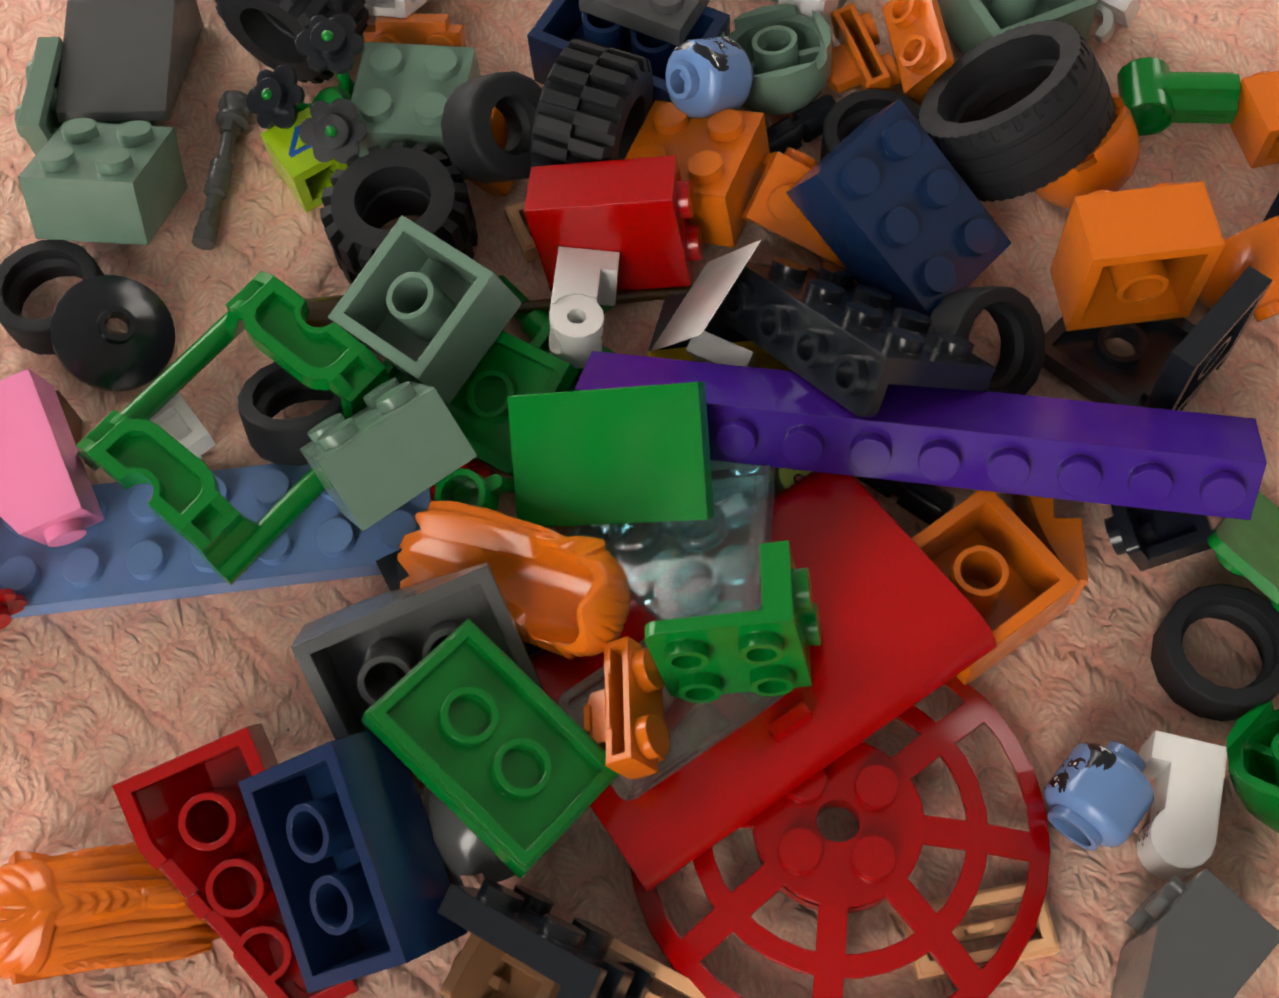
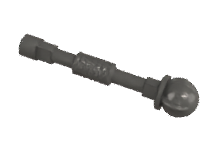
M238 90L225 91L218 103L219 111L216 114L215 120L221 127L219 133L222 136L217 157L211 160L204 188V194L207 196L204 210L200 212L192 238V244L202 250H212L215 248L220 217H218L221 200L227 197L234 167L231 162L234 144L239 138L240 133L248 130L249 119L253 114L249 111L246 104L247 95Z

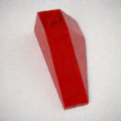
M262 723L244 727L112 785L139 852L155 870L160 869L187 899L185 904L200 921L204 919L234 952L233 958L268 998H344L358 991L357 981L353 979L307 993L238 782L278 765Z

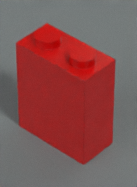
M676 155L531 167L524 213L551 293L559 246L620 252L617 291L691 286L693 261H702L703 237L700 224L691 225L690 218L694 216L693 186L691 180H681Z

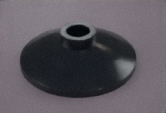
M101 275L82 280L63 294L52 315L50 337L57 358L75 378L97 389L127 391L144 386L164 370L174 350L175 327L167 306L150 288L127 277ZM111 318H118L127 325L128 332L123 335H114L107 330L105 322Z

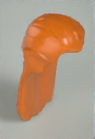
M449 500L431 501L427 510L417 512L415 520L421 529L404 535L399 547L402 551L397 555V558L409 574L408 577L400 582V589L488 562L523 642L533 644L536 647L573 660L575 656L592 657L603 652V647L606 643L617 640L620 637L624 628L623 624L626 623L628 618L629 603L631 601L628 578L621 563H618L611 553L606 550L604 539L587 536L567 537L529 521L506 516L499 511Z
M136 842L124 845L86 848L55 856L30 851H14L9 858V862L0 868L1 979H11L12 985L98 969L190 958L211 950L213 946L212 941L220 937L204 919L200 921L185 904L187 899L160 869L155 870L138 850Z

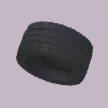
M1047 20L1032 24L1028 23L1024 26L1007 30L986 40L981 45L979 44L973 50L968 51L963 57H960L928 89L929 91L925 94L921 107H919L918 122L977 199L981 202H995L1013 199L1017 196L1034 192L1058 180V178L1066 175L1071 169L1077 167L1080 162H1083L1100 145L1101 140L1107 135V131L1110 130L1111 123L1114 120L1115 105L1108 82L1096 57L1078 29L1063 21Z

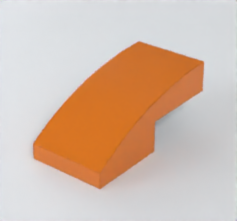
M1013 494L1016 515L1080 582L1068 603L1075 604L1088 581L1082 518H1055L1053 498Z

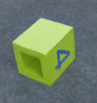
M310 107L298 113L297 120L292 127L282 129L274 126L260 133L275 170L306 213L323 204L321 197L324 188L333 187L330 180L333 173L337 169L346 170L348 168L347 164L337 162L334 158L329 162L318 161L313 155L314 147L306 145L300 139V124L306 118L312 117Z

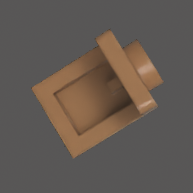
M471 933L463 949L455 957L440 992L446 998H556L561 986Z

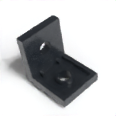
M1249 266L1196 326L1182 317L1066 331L1063 317H1061L1045 334V360L1042 367L1092 402L1183 411L1197 395L1203 382L1215 369L1219 370L1225 363L1273 280ZM1111 338L1124 339L1133 346L1135 354L1128 357L1117 356L1106 348L1104 341Z
M486 879L483 880L480 888L450 884L437 913L559 984L561 988L556 998H645L655 973L611 949L610 945L614 937L604 929L575 917L570 924L550 914L554 903L550 899L518 884H515L513 890Z

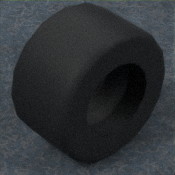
M516 71L496 72L471 78L456 87L444 105L441 120L443 145L452 163L466 177L484 184L529 178L532 167V129L542 88L532 78ZM494 107L502 113L507 123L508 139L504 150L497 145L491 131L490 120Z

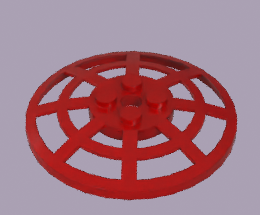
M956 676L943 685L953 691L964 703L938 722H935L915 706H912L896 717L897 720L915 730L919 736L893 757L888 756L869 744L861 742L739 827L752 828L753 843L761 867L734 891L731 892L726 886L715 861L712 847L693 860L695 871L705 895L714 909L682 938L668 919L656 887L646 892L630 868L634 893L649 932L672 969L689 978L706 998H743L717 980L701 963L734 932L746 945L768 960L798 973L814 976L812 998H843L844 979H862L887 974L916 962L927 953L931 954L957 988V991L947 998H987L1015 967L1035 931L1047 892L1051 849L1046 807L1035 771L1015 733L986 698L971 685H964ZM739 693L722 694L719 699L708 702L730 724L721 732L713 745L779 701L784 695L764 698L753 706ZM681 698L674 702L664 716L669 739L673 737L689 712L699 703L687 702ZM984 723L999 740L1017 775L1027 808L1029 832L988 824L987 810L979 782L966 756L957 746V743ZM939 757L947 765L959 789L966 820L924 815L921 799L912 779ZM655 774L634 779L630 800L638 798L652 788ZM831 807L846 809L856 819L858 831L847 841H831L819 831L817 826L818 816L824 810ZM923 845L965 851L964 863L957 884L945 905L937 913L908 879L915 868ZM987 854L1029 862L1027 884L1016 919L997 952L980 970L952 931L962 921L977 895L986 868ZM781 890L797 903L818 911L816 950L804 949L779 938L758 924L751 916ZM886 900L913 932L908 938L883 949L859 954H845L848 913L870 909Z

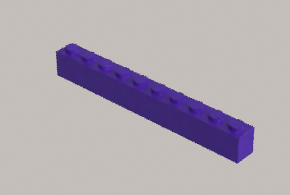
M597 351L591 352L574 389L579 391L705 381L710 460L1243 520H1251L1267 464L1255 418L990 391L888 384L879 412L874 417H859L794 371Z

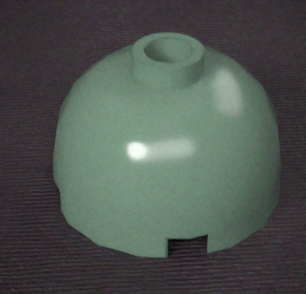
M778 4L759 7L743 13L734 20L735 30L727 37L740 44L750 60L753 71L749 96L742 106L753 112L767 115H782L802 109L819 97L831 75L833 61L831 27L821 14L812 10L813 19L807 16L797 15V5ZM724 31L720 37H725Z

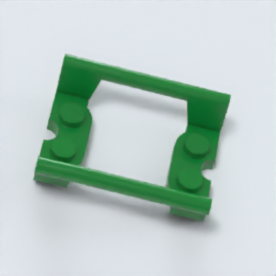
M260 271L225 304L228 311L120 413L115 409L111 411L75 445L79 450L77 455L85 464L94 471L101 468L126 490L137 484L153 486L152 497L147 503L152 511L192 544L211 568L231 586L326 489L313 469L310 468L258 522H255L238 512L221 495L218 481L203 461L159 425L149 420L245 329L250 340L260 351L302 384L314 390H331L341 398L345 420L367 406L363 397L368 392L390 380L386 367L364 344L337 323L332 322L324 327H312L306 324V318L310 314L307 301L276 276Z

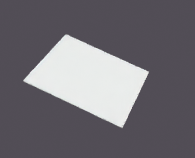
M761 240L707 262L651 349V352L702 335Z

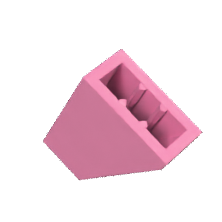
M30 369L0 380V517L19 535L49 547H59L83 538L87 534V527L105 519L84 464L77 455L79 451L75 446L76 443L54 386Z

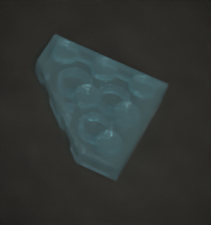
M770 465L712 470L714 518L709 520L572 526L571 535L604 539L606 550L611 553L618 563H621L626 573L630 587V596L656 620L762 610L759 544L769 543L771 539L775 479Z

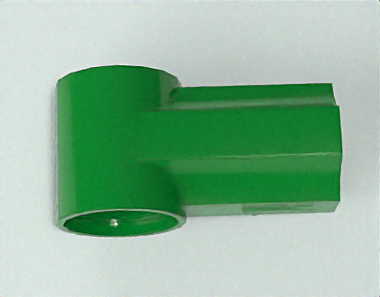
M1146 57L1127 63L1117 74L1118 96L1121 97L1124 105L1131 111L1139 136L1162 132L1171 123L1232 124L1238 112L1241 84L1239 74H1234L1233 72H1170L1169 66L1163 60Z

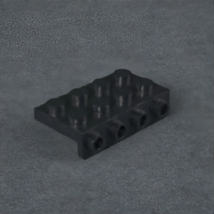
M774 257L771 265L747 262L722 302L721 318L723 322L859 417H874L879 412L888 384L987 391L996 368L972 353L974 348L972 342L954 334L934 331L930 328L932 319L914 310L894 307L890 304L892 296L889 293L871 286L857 285L853 282L855 277L853 272L833 264L821 263L819 270L816 271L808 270L807 266L782 257Z

